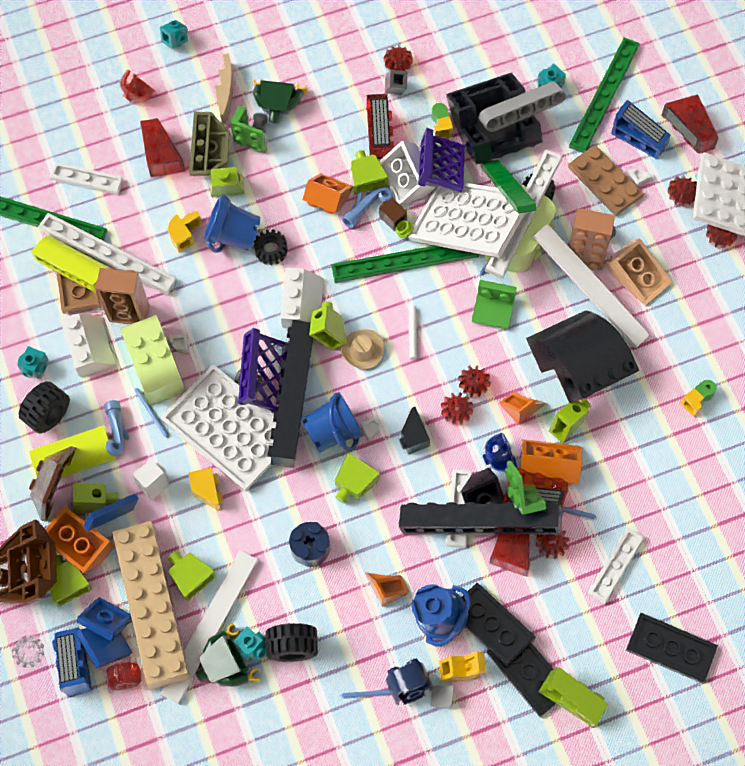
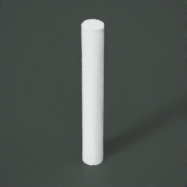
M415 305L409 306V359L411 360L417 359Z

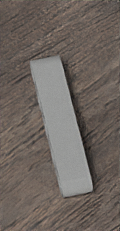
M550 82L484 109L479 115V120L489 132H494L560 105L564 102L566 94L556 82Z

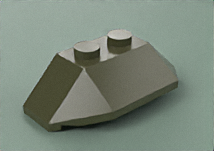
M194 112L189 176H208L212 169H220L228 164L230 132L212 112Z

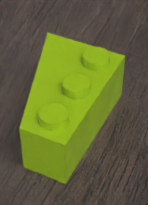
M561 667L550 672L539 690L541 694L591 727L598 724L609 705L604 701L605 698L597 692L593 693L584 683L576 680Z

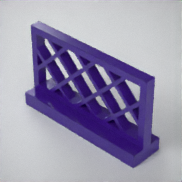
M426 128L420 143L418 185L425 187L428 182L462 193L464 188L465 145L434 136L433 129ZM452 158H455L458 162L455 163ZM437 163L441 168H437L434 164ZM451 169H455L458 173L455 174ZM442 172H446L449 176L446 177Z
M252 328L244 334L238 404L244 406L251 404L273 412L275 410L278 411L279 405L278 407L274 406L270 398L273 396L277 398V393L281 394L282 388L276 390L271 381L276 378L279 383L280 376L284 377V371L278 373L272 363L277 361L280 367H282V361L287 358V355L284 354L285 343L287 342L261 334L260 330ZM259 340L264 341L268 347L264 351L259 345ZM275 345L282 347V355L279 356L274 348ZM268 350H270L275 358L272 362L265 354ZM259 356H261L264 362L266 363V366H264L263 368L258 362ZM267 367L274 375L271 379L268 378L264 371ZM258 373H260L265 381L262 385L256 379ZM266 384L273 393L270 396H267L262 388ZM257 390L263 397V401L255 400V392Z

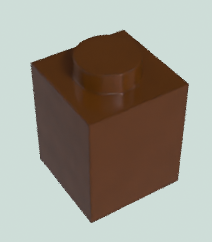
M392 197L380 205L379 217L395 231L400 221H407V211Z

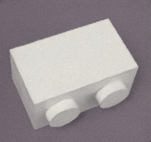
M150 459L133 474V477L138 487L152 501L169 486L164 467L159 462L155 464Z

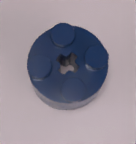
M304 522L296 526L291 531L289 537L292 557L296 562L306 567H315L322 564L330 552V540L326 529L318 522ZM311 542L313 546L309 547L307 543Z
M418 658L409 660L406 663L407 665L400 668L395 666L387 671L388 676L385 682L396 705H399L400 701L404 705L417 701L425 696L424 691L427 689L431 691L434 688L424 664L419 662Z

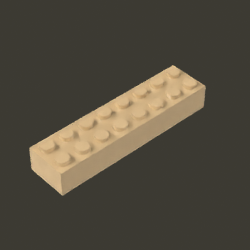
M152 521L112 531L146 685L151 691L191 679L160 547Z

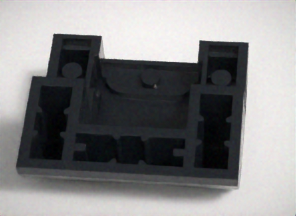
M512 72L446 94L457 132L476 165L486 163L495 158H502L510 153H517L522 149L534 147L543 142L541 124L534 115L494 132H489L479 120V115L484 109L526 92Z
M582 311L526 338L541 373L552 369L555 370L569 403L580 399L583 400L640 371L629 346L621 334L606 319L591 311Z

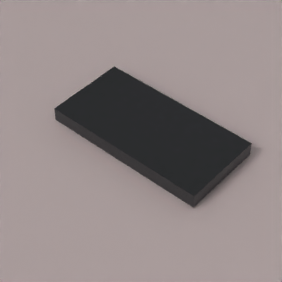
M477 582L468 590L470 607L465 628L508 667L536 639V636Z
M640 613L625 651L704 684L718 645L644 613Z
M532 643L508 667L489 650L486 652L539 718L556 705L554 701L539 692L546 678L554 669Z

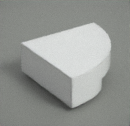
M637 169L627 171L628 177L637 187L652 180L653 177L647 171L644 172Z
M187 334L168 336L172 347L176 351L189 354Z
M377 415L360 423V427L368 442L378 433L379 419Z

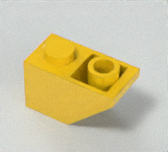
M212 467L188 472L194 497L216 511L221 510L220 503H223L221 491L217 492L216 485H220L218 474L213 473Z

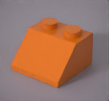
M319 173L308 180L302 200L312 207H320L325 212L333 214L341 210L353 186Z

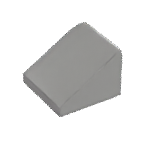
M434 686L430 707L451 709L454 686Z

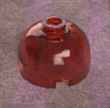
M129 69L124 72L120 79V89L124 92L123 97L129 102H132V100L138 103L145 102L155 92L152 87Z

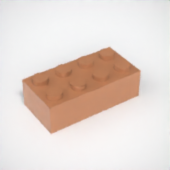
M577 208L569 247L590 270H602L612 236L615 215Z
M111 267L106 269L100 268L95 290L108 321L133 324L146 319L150 305L139 274L133 270L120 271Z

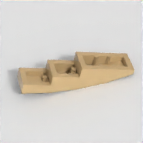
M229 53L222 54L225 69L218 70L221 84L214 85L222 124H226L233 95V75Z

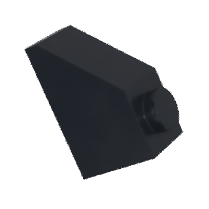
M416 406L411 408L401 430V438L399 439L402 449H406L408 455L430 447V438Z

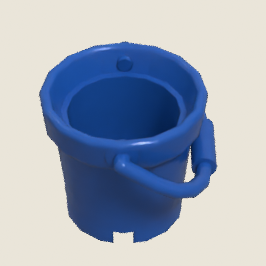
M222 194L217 199L210 215L204 241L207 242V246L214 253L221 252L225 245L249 251L257 235V227L255 225H260L261 217L232 204L227 195ZM216 242L221 243L218 248H215L212 244Z
M340 392L334 393L329 402L301 419L319 453L335 445H339L347 452L354 451L360 437L363 436L362 430ZM352 438L354 442L351 447H348L346 441Z
M436 584L425 585L418 589L417 595L414 600L412 599V612L421 632L427 636L426 643L442 647L451 642L465 628L469 615L470 596L467 590L453 585L451 589H446ZM455 591H458V592H461L462 594H464L465 601H464V599L462 598V596H460V595H459L457 592H455Z

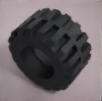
M51 381L42 382L26 395L20 405L18 417L36 433H46L64 417L70 404L69 395Z
M286 623L275 625L265 631L266 657L271 660L296 662L308 660L318 655L317 629L312 625Z

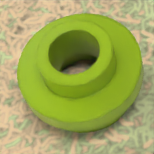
M400 221L396 226V233L400 238H406L412 234L414 226L409 221Z

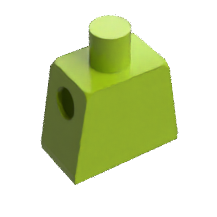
M364 150L357 151L355 153L356 159L351 161L354 194L357 195L359 192L364 193L388 186V176L376 155L366 156Z
M237 167L212 169L210 171L209 186L211 197L222 196V194L245 193L243 175Z
M331 302L322 303V308L312 313L310 336L330 350H334L347 344L344 320L339 313L333 310Z
M586 399L580 402L576 400L565 405L556 413L548 432L563 444L583 424L589 412L588 409L591 407L589 401Z
M348 453L335 479V486L340 489L335 498L343 504L349 496L355 500H360L379 481L380 473Z
M73 483L74 514L92 513L105 507L106 504L118 501V492H106L105 484Z
M175 551L168 557V560L173 564L168 572L187 602L216 578L213 569L192 553L182 557Z
M61 555L56 556L57 582L50 589L54 604L60 607L93 589L77 567L69 561L64 563Z

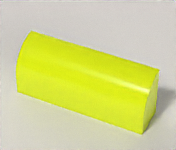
M49 235L43 237L31 252L35 261L96 294L95 287L100 268H108V266Z
M104 425L29 450L36 476L39 473L36 469L40 460L44 461L45 457L70 446L77 449L70 466H65L61 478L116 460L115 456L110 455L106 450V442L110 439Z

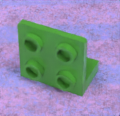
M239 105L230 122L233 141L240 146L250 147L256 152L266 153L265 132L249 125L246 107Z
M480 280L471 322L507 330L517 287Z
M507 461L508 469H505V475L510 483V487H507L509 498L513 499L515 508H518L522 515L546 510L545 501L535 486L523 485L522 476L512 461Z

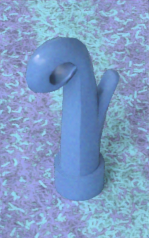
M379 188L372 191L364 199H362V192H359L356 203L351 211L342 217V222L352 229L367 208L377 198L382 202L388 201L392 197L394 198L393 192L388 188Z
M110 400L104 404L109 418L114 440L106 442V450L112 456H119L124 449V438L129 440L130 436L125 430L120 416L121 408L119 401Z

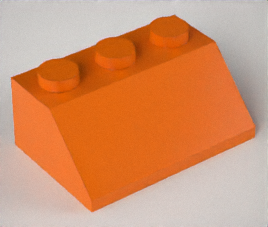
M522 440L520 475L528 480L543 479L546 482L560 481L565 484H579L582 465L581 446Z
M64 506L45 530L55 542V551L85 574L101 564L115 546L95 529L87 531L83 527L85 521Z

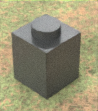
M390 70L385 76L384 93L402 95L407 89L408 72Z

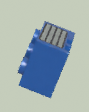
M628 99L616 113L611 132L615 137L655 159H658L667 147L671 134Z
M79 627L55 632V639L52 640L53 649L57 657L55 662L58 671L59 688L68 697L92 691L86 649L77 636L78 631L81 630Z

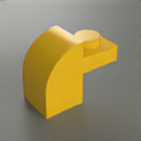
M197 210L186 214L182 219L176 214L169 222L168 231L171 242L178 253L194 245L190 231L202 225L201 216Z
M476 651L466 656L451 655L439 660L441 681H463L479 678L480 674L486 672L484 653Z

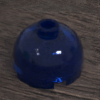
M503 432L487 440L484 446L485 454L482 455L486 465L490 464L498 472H505V469H508L507 461H512L515 467H518L516 458L511 451L512 448Z

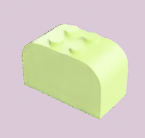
M543 196L507 269L508 271L523 272L531 267L535 259L541 257L543 249L533 236L546 224L554 229L555 206L548 197ZM485 255V259L489 261L491 256Z
M157 315L120 328L149 405L186 392Z

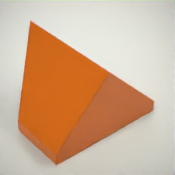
M512 392L499 402L502 408L518 425L547 404L546 402L524 397L516 392Z
M364 572L382 607L410 593L401 575L389 576Z

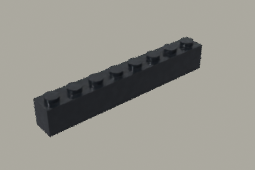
M293 320L292 327L287 329V338H290L289 343H285L284 354L287 355V358L282 361L281 371H284V377L280 376L279 388H282L281 394L277 393L276 405H279V409L274 411L273 422H276V427L271 429L270 439L273 440V446L269 445L267 457H271V465L292 468L295 465L314 339L310 336L311 322Z
M409 502L400 506L398 527L403 534H561L563 511L560 504L555 502H546V510L523 515L518 508H515L513 502H506L505 504H496L494 502H486L485 504H476L474 502H467L465 504L447 502L446 504L434 502L418 504Z

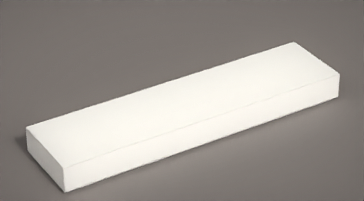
M55 162L50 174V180L114 195H119L124 182V178L121 176Z
M453 469L450 502L465 504L460 491L472 475V471ZM447 534L446 547L466 548L467 534Z
M628 527L626 528L588 591V596L605 605L645 537Z

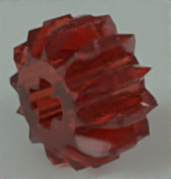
M392 45L391 50L386 49L383 61L385 68L389 69V71L398 70L406 72V70H410L413 58L411 50H407L406 46L401 48L398 45L395 48Z
M685 175L681 178L676 176L674 180L670 181L667 189L669 200H675V205L681 203L683 207L686 203L690 206L692 201H695L697 181L692 182V177L687 179Z
M709 224L707 226L706 237L709 238V243H715V248L718 245H721L722 249L726 245L730 247L738 237L737 233Z
M478 364L475 366V369L469 365L468 370L463 369L461 371L462 375L458 377L460 382L459 388L463 389L464 394L469 392L471 398L474 394L480 397L481 392L486 393L487 387H490V375L485 374V368L479 370Z
M452 392L451 398L447 396L444 398L445 402L441 403V408L443 409L441 410V415L446 416V422L452 420V424L455 425L456 421H458L462 425L463 419L466 421L470 420L469 415L473 414V409L471 408L473 403L468 401V395L462 398L461 392L458 396H455Z
M562 530L561 534H537L536 539L538 542H536L535 546L540 548L539 554L545 552L546 559L550 555L554 559H557L558 554L564 556V550H568L569 545L567 543L570 540L569 537H564L566 531ZM549 540H550L551 542L555 540V541H556V544H555V543H551V544H550V543H549Z
M122 662L110 666L106 670V682H108V687L112 690L132 689L142 682L140 667L135 662Z

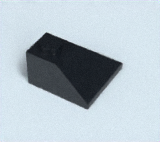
M490 468L471 475L460 491L464 503H506L498 476Z

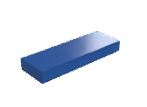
M132 494L90 513L83 527L90 531L133 511L139 500L138 496Z

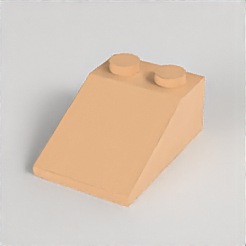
M640 238L630 240L604 262L613 276L644 306L672 283Z

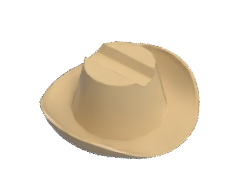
M371 329L352 332L346 337L347 344L341 346L343 358L350 365L359 369L373 368L381 361L384 354V343L381 336Z

